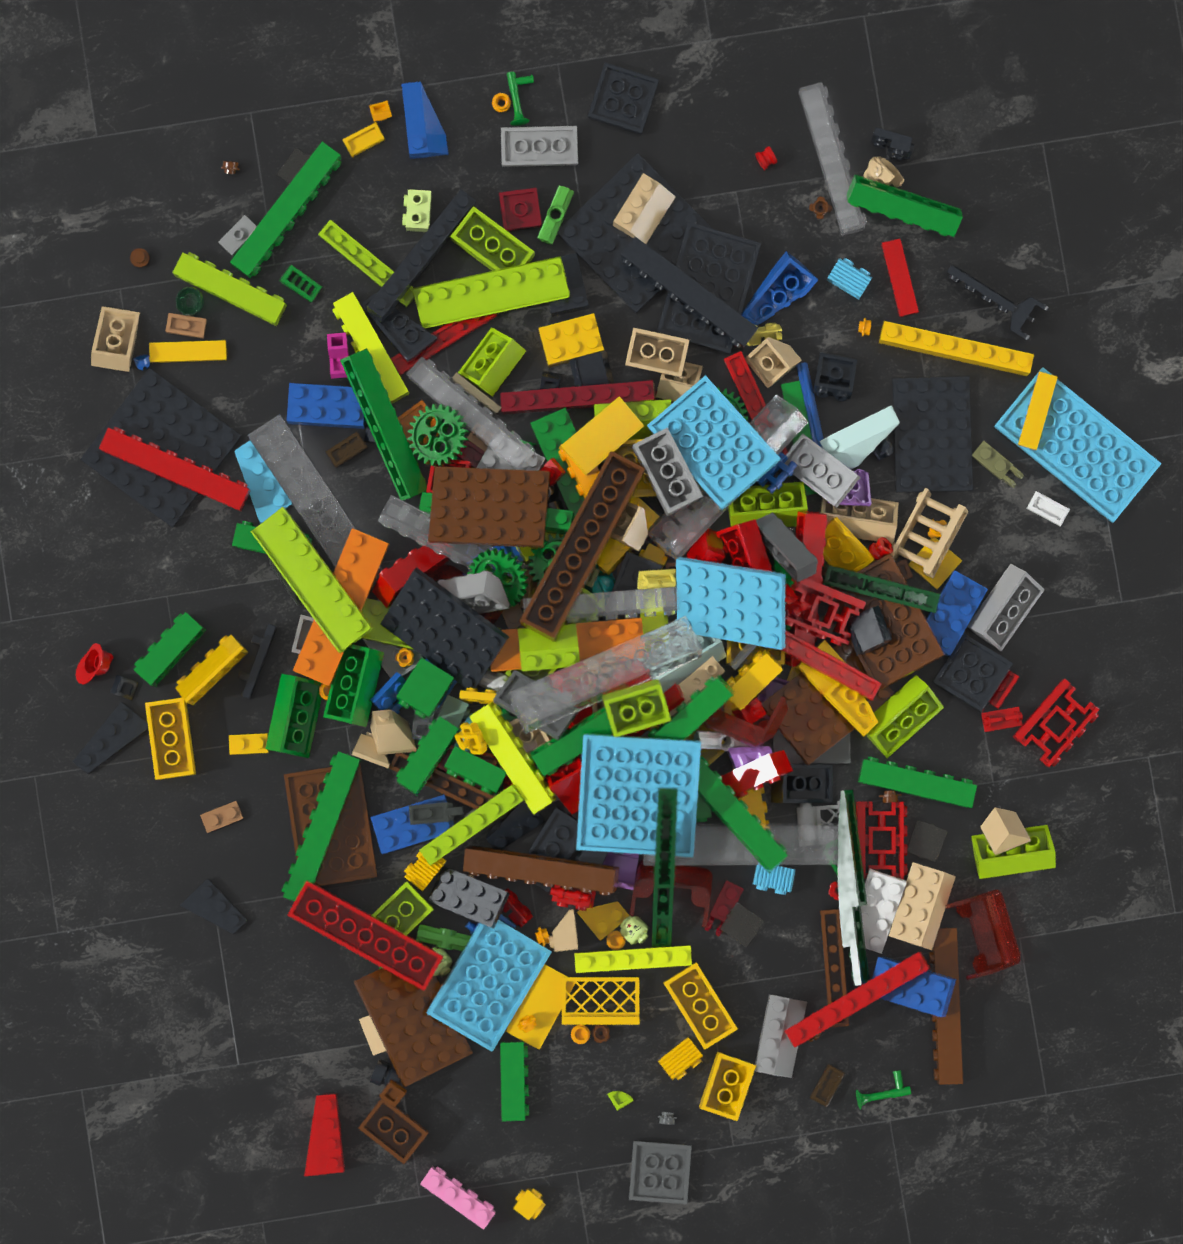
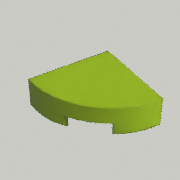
M622 1091L607 1093L617 1111L634 1101L629 1094Z

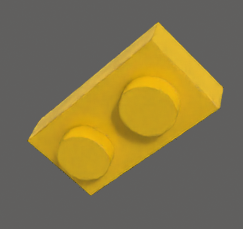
M268 733L229 735L230 755L269 753V750L265 749Z

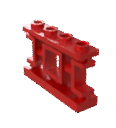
M792 578L794 584L790 588L798 591V602H803L807 606L802 618L809 622L807 625L790 618L789 615L792 613L790 609L785 608V624L791 627L797 624L799 625L798 629L809 633L812 630L815 632L814 636L825 640L827 636L831 638V643L839 646L842 643L848 645L850 641H847V639L851 636V633L844 631L851 613L859 616V609H864L866 602L808 578L799 582ZM804 585L821 593L820 595L812 593L809 602L804 600L807 591L801 589V586ZM836 598L851 604L852 608L844 606L841 615L837 614L839 604L833 602V599ZM819 600L830 604L823 622L812 618ZM832 621H836L837 625L834 631L840 633V637L822 631V626L830 629Z
M1062 679L1013 735V738L1024 747L1032 740L1045 753L1039 760L1046 767L1051 765L1054 767L1061 759L1059 755L1063 751L1067 752L1074 745L1073 739L1076 736L1078 738L1081 737L1086 731L1084 727L1087 723H1093L1099 716L1097 712L1100 709L1094 706L1092 702H1089L1083 708L1070 697L1076 688L1070 685L1071 683L1066 679ZM1067 690L1068 692L1063 697L1070 705L1064 711L1057 705L1050 710L1049 708ZM1075 709H1077L1083 715L1088 710H1090L1091 712L1078 725V727L1075 730H1073L1072 728L1077 724V722L1070 717V715L1075 711ZM1055 712L1059 713L1070 723L1059 737L1045 726ZM1039 719H1043L1038 725L1045 732L1038 740L1034 735L1030 734L1025 739V735ZM1052 738L1057 743H1060L1065 739L1064 743L1048 759L1047 757L1052 752L1045 746L1048 740Z
M856 802V817L864 879L868 875V873H865V846H868V854H878V865H868V872L869 869H891V876L904 879V875H907L908 871L907 864H904V856H907V844H904V837H907V825H904V817H907V806H904V802H891V811H873V802ZM865 808H868V815H878V827H868V834H865ZM896 808H898V835H896V827H886V815H896ZM873 831H891V850H873ZM896 846H898V873H896V865H886V854H896Z

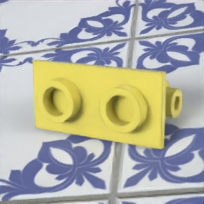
M767 323L764 327H758L747 343L748 346L760 345L761 337L765 339L770 337L778 341L782 340V333L778 332L782 331L780 324Z
M676 569L639 571L637 589L674 588L676 586Z

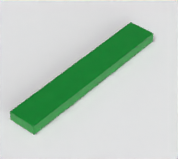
M800 381L781 384L793 445L802 433L812 440ZM804 483L806 496L818 494Z

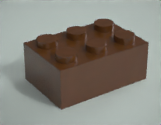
M382 1098L359 1126L362 1132L403 1164L406 1163L429 1133L428 1130L399 1107H393Z

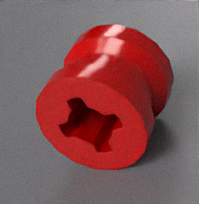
M769 146L763 152L755 153L763 170H766L771 164L775 165L778 163L775 154Z
M880 537L877 543H872L869 546V551L876 560L885 557V555L892 553L893 547L888 539Z

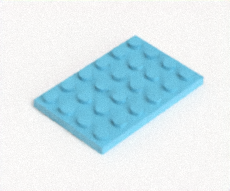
M706 375L647 425L653 434L668 428L694 480L721 510L725 509L781 461V458Z
M684 557L676 559L678 632L780 650L785 648V574Z
M498 920L495 929L479 923L426 1013L493 1052L552 951Z

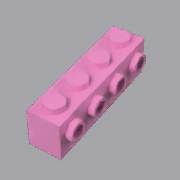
M432 1166L420 1184L484 1229L495 1214L494 1206L486 1200L484 1202L477 1198L478 1195L469 1189L467 1191L462 1188L463 1184L457 1179L453 1178L451 1180L446 1176L447 1173L440 1167L434 1168Z

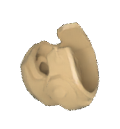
M875 156L869 161V166L863 176L886 185L893 184L896 188L902 186L904 178L897 168L880 156Z

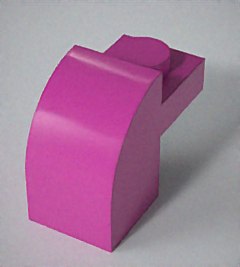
M346 333L327 334L331 379L347 377L340 361L349 356Z

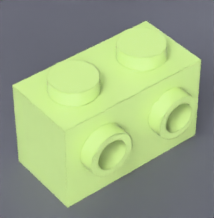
M408 190V195H404V206H407V214H403L402 225H406L407 231L427 232L430 228L431 191Z

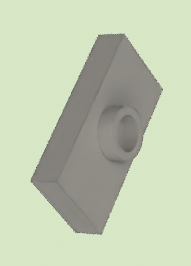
M244 215L218 243L233 256L257 226Z

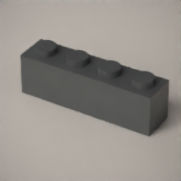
M772 512L756 520L765 549L796 582L816 574L818 564L816 556L807 550L804 543L795 537L794 533L783 524L780 518H777Z

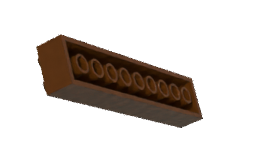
M610 451L520 619L521 625L554 642L556 641L644 476V467Z

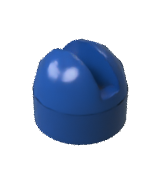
M140 355L134 358L135 365L139 370H143V367L149 368L150 359L148 355Z

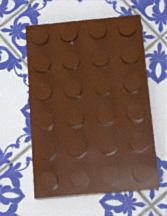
M435 466L428 536L429 543L544 548L550 472Z
M891 553L858 571L908 585ZM833 586L830 587L866 602L864 609H859L860 613L879 605L884 615L887 628L892 633V640L869 653L858 655L868 676L882 683L878 691L945 655L921 609ZM836 598L833 599V602L839 604L837 614L841 615L844 606L852 608L851 604ZM851 613L849 618L855 616V614Z
M851 642L848 645L842 643L841 646L836 645L833 647L846 664L868 675ZM802 672L762 704L769 718L807 766L855 729ZM888 686L878 691L872 701L866 697L865 699L868 701L873 712H875L894 695V692Z
M361 763L314 883L317 886L378 877ZM332 767L284 774L295 854L298 846H303L305 840L302 837L306 826L310 827L312 820L309 817L313 808L317 809L319 804L316 801L320 790H324L326 784L323 783L326 773L331 772Z
M384 968L354 981L403 1087L473 1053L463 1034L426 1013L441 988L436 976H432L425 991Z

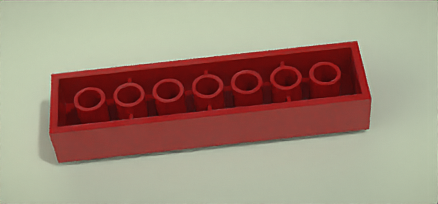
M308 880L305 882L288 913V916L423 991H425L444 956Z

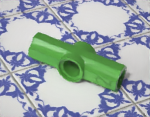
M564 186L558 187L537 239L553 245L574 191ZM553 211H558L561 217L553 219L550 214Z
M420 924L416 940L448 950L456 949L463 951L471 936L460 934L450 929H438Z

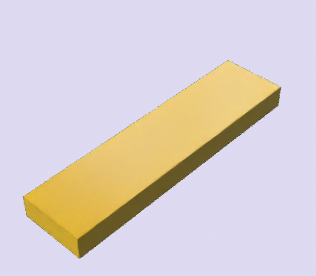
M226 340L149 343L150 363L227 360Z
M1038 372L1019 438V446L1037 450L1057 376Z

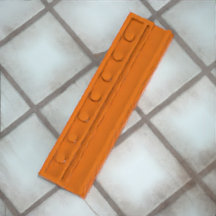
M352 528L333 574L359 610L362 611L389 543ZM313 620L293 671L331 686L344 652L338 653L315 620Z
M642 618L575 623L580 664L645 658ZM520 628L501 630L509 636V639L492 663L491 672L521 669L518 629Z

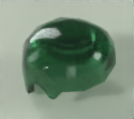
M184 287L175 298L176 308L185 316L196 315L204 306L202 293L194 287Z

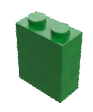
M421 657L396 696L399 700L398 704L406 709L409 707L414 709L415 714L422 719H425V717L431 719L455 681L454 677Z

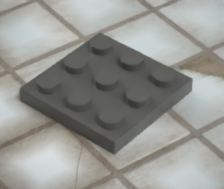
M633 1141L629 1200L687 1204L691 1145Z

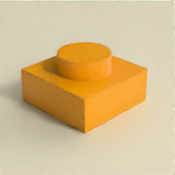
M388 101L369 106L373 121H382L392 117Z

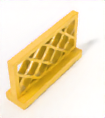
M562 977V1025H639V977ZM566 981H574L579 986L572 995L566 990ZM577 981L585 982L582 985H580ZM588 981H593L599 987L592 995L583 988ZM596 981L604 982L601 985H599ZM608 981H613L618 986L611 995L602 988ZM616 981L624 982L621 985H619ZM627 981H635V990L629 995L622 986ZM580 989L589 996L582 1005L573 997ZM600 989L608 996L601 1005L593 998ZM619 989L628 996L620 1005L612 998ZM572 998L580 1007L575 1012H566V1003ZM590 999L599 1006L594 1012H588L583 1007ZM609 999L618 1006L613 1012H607L602 1007ZM631 999L635 1003V1012H626L622 1006Z

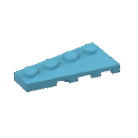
M251 441L235 450L245 483L248 484L247 488L250 489V497L260 524L281 507L287 509L293 505Z

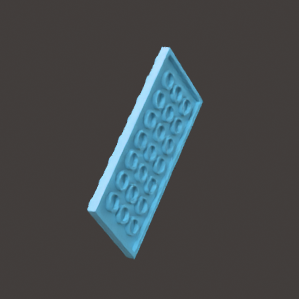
M1043 367L1041 368L1040 372L1052 375ZM1037 373L994 427L1113 523L1161 463L1058 379L1037 450L1019 446L1018 442L1038 376Z

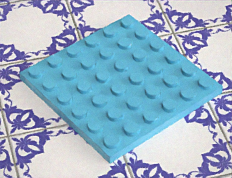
M584 733L576 850L655 855L658 788H678L675 856L693 857L701 741L632 736L614 737V735Z

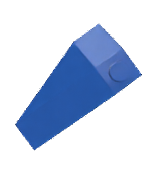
M421 82L402 84L410 159L448 155L446 134Z
M786 251L774 265L741 315L752 324L758 326L775 315L777 311L791 305L799 297L805 296L818 281V278Z

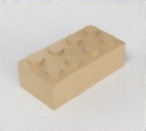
M912 863L889 936L932 950L955 876Z

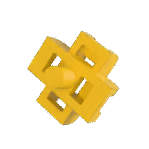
M464 722L461 724L460 728L462 731L454 735L461 750L470 749L471 754H483L486 752L487 743L483 739V734L476 722L471 724Z

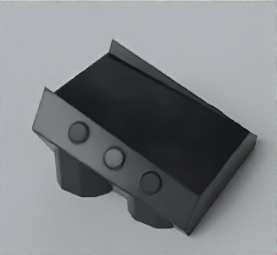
M606 351L569 360L576 387L614 384Z
M879 605L861 612L859 616L855 615L849 618L846 623L847 631L851 633L850 638L857 655L869 653L892 640V633L887 628Z

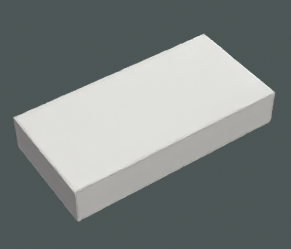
M1037 491L1026 508L1058 526L1062 525L1070 510Z

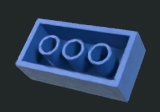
M289 383L288 424L365 429V417L352 387Z
M955 570L951 573L940 592L941 595L936 613L929 612L926 617L947 657L951 656L988 590Z
M442 795L412 805L447 802L446 795ZM409 806L371 817L381 854L435 839L454 826L453 820L449 822L410 825Z
M878 957L872 979L901 962L887 957ZM926 970L880 998L938 1017H945L956 979Z

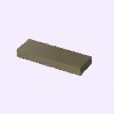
M457 372L452 377L454 383L495 415L501 412V407Z

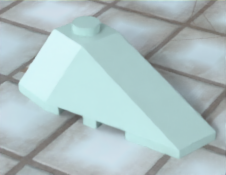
M889 406L821 440L820 443L825 451L852 470L859 466L874 451L879 443L898 426L900 421L893 407Z

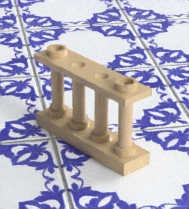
M925 488L923 492L919 493L916 499L917 504L897 542L892 544L893 552L891 554L895 561L900 555L923 566L925 575L933 579L967 516L968 510L958 504L957 508L952 509L931 499V492ZM928 505L949 515L951 519L948 525H941L921 515L925 506ZM916 523H922L940 532L942 536L939 542L935 543L912 532ZM908 538L932 549L933 553L930 559H924L903 549Z
M713 656L679 684L685 697V703L691 700L690 695L695 690L699 689L701 691L705 687L704 683L711 676L715 678L718 674L721 676L725 672ZM674 709L669 714L672 717L677 711Z

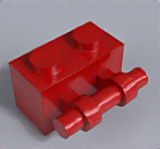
M555 885L551 888L550 894L553 895L552 901H556L557 906L568 908V905L571 904L576 905V910L587 911V908L593 909L596 891L582 892L580 888L567 890L563 889L560 885Z

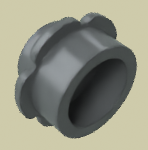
M662 1112V1116H658L660 1118L659 1124L675 1125L677 1117H673L674 1113Z

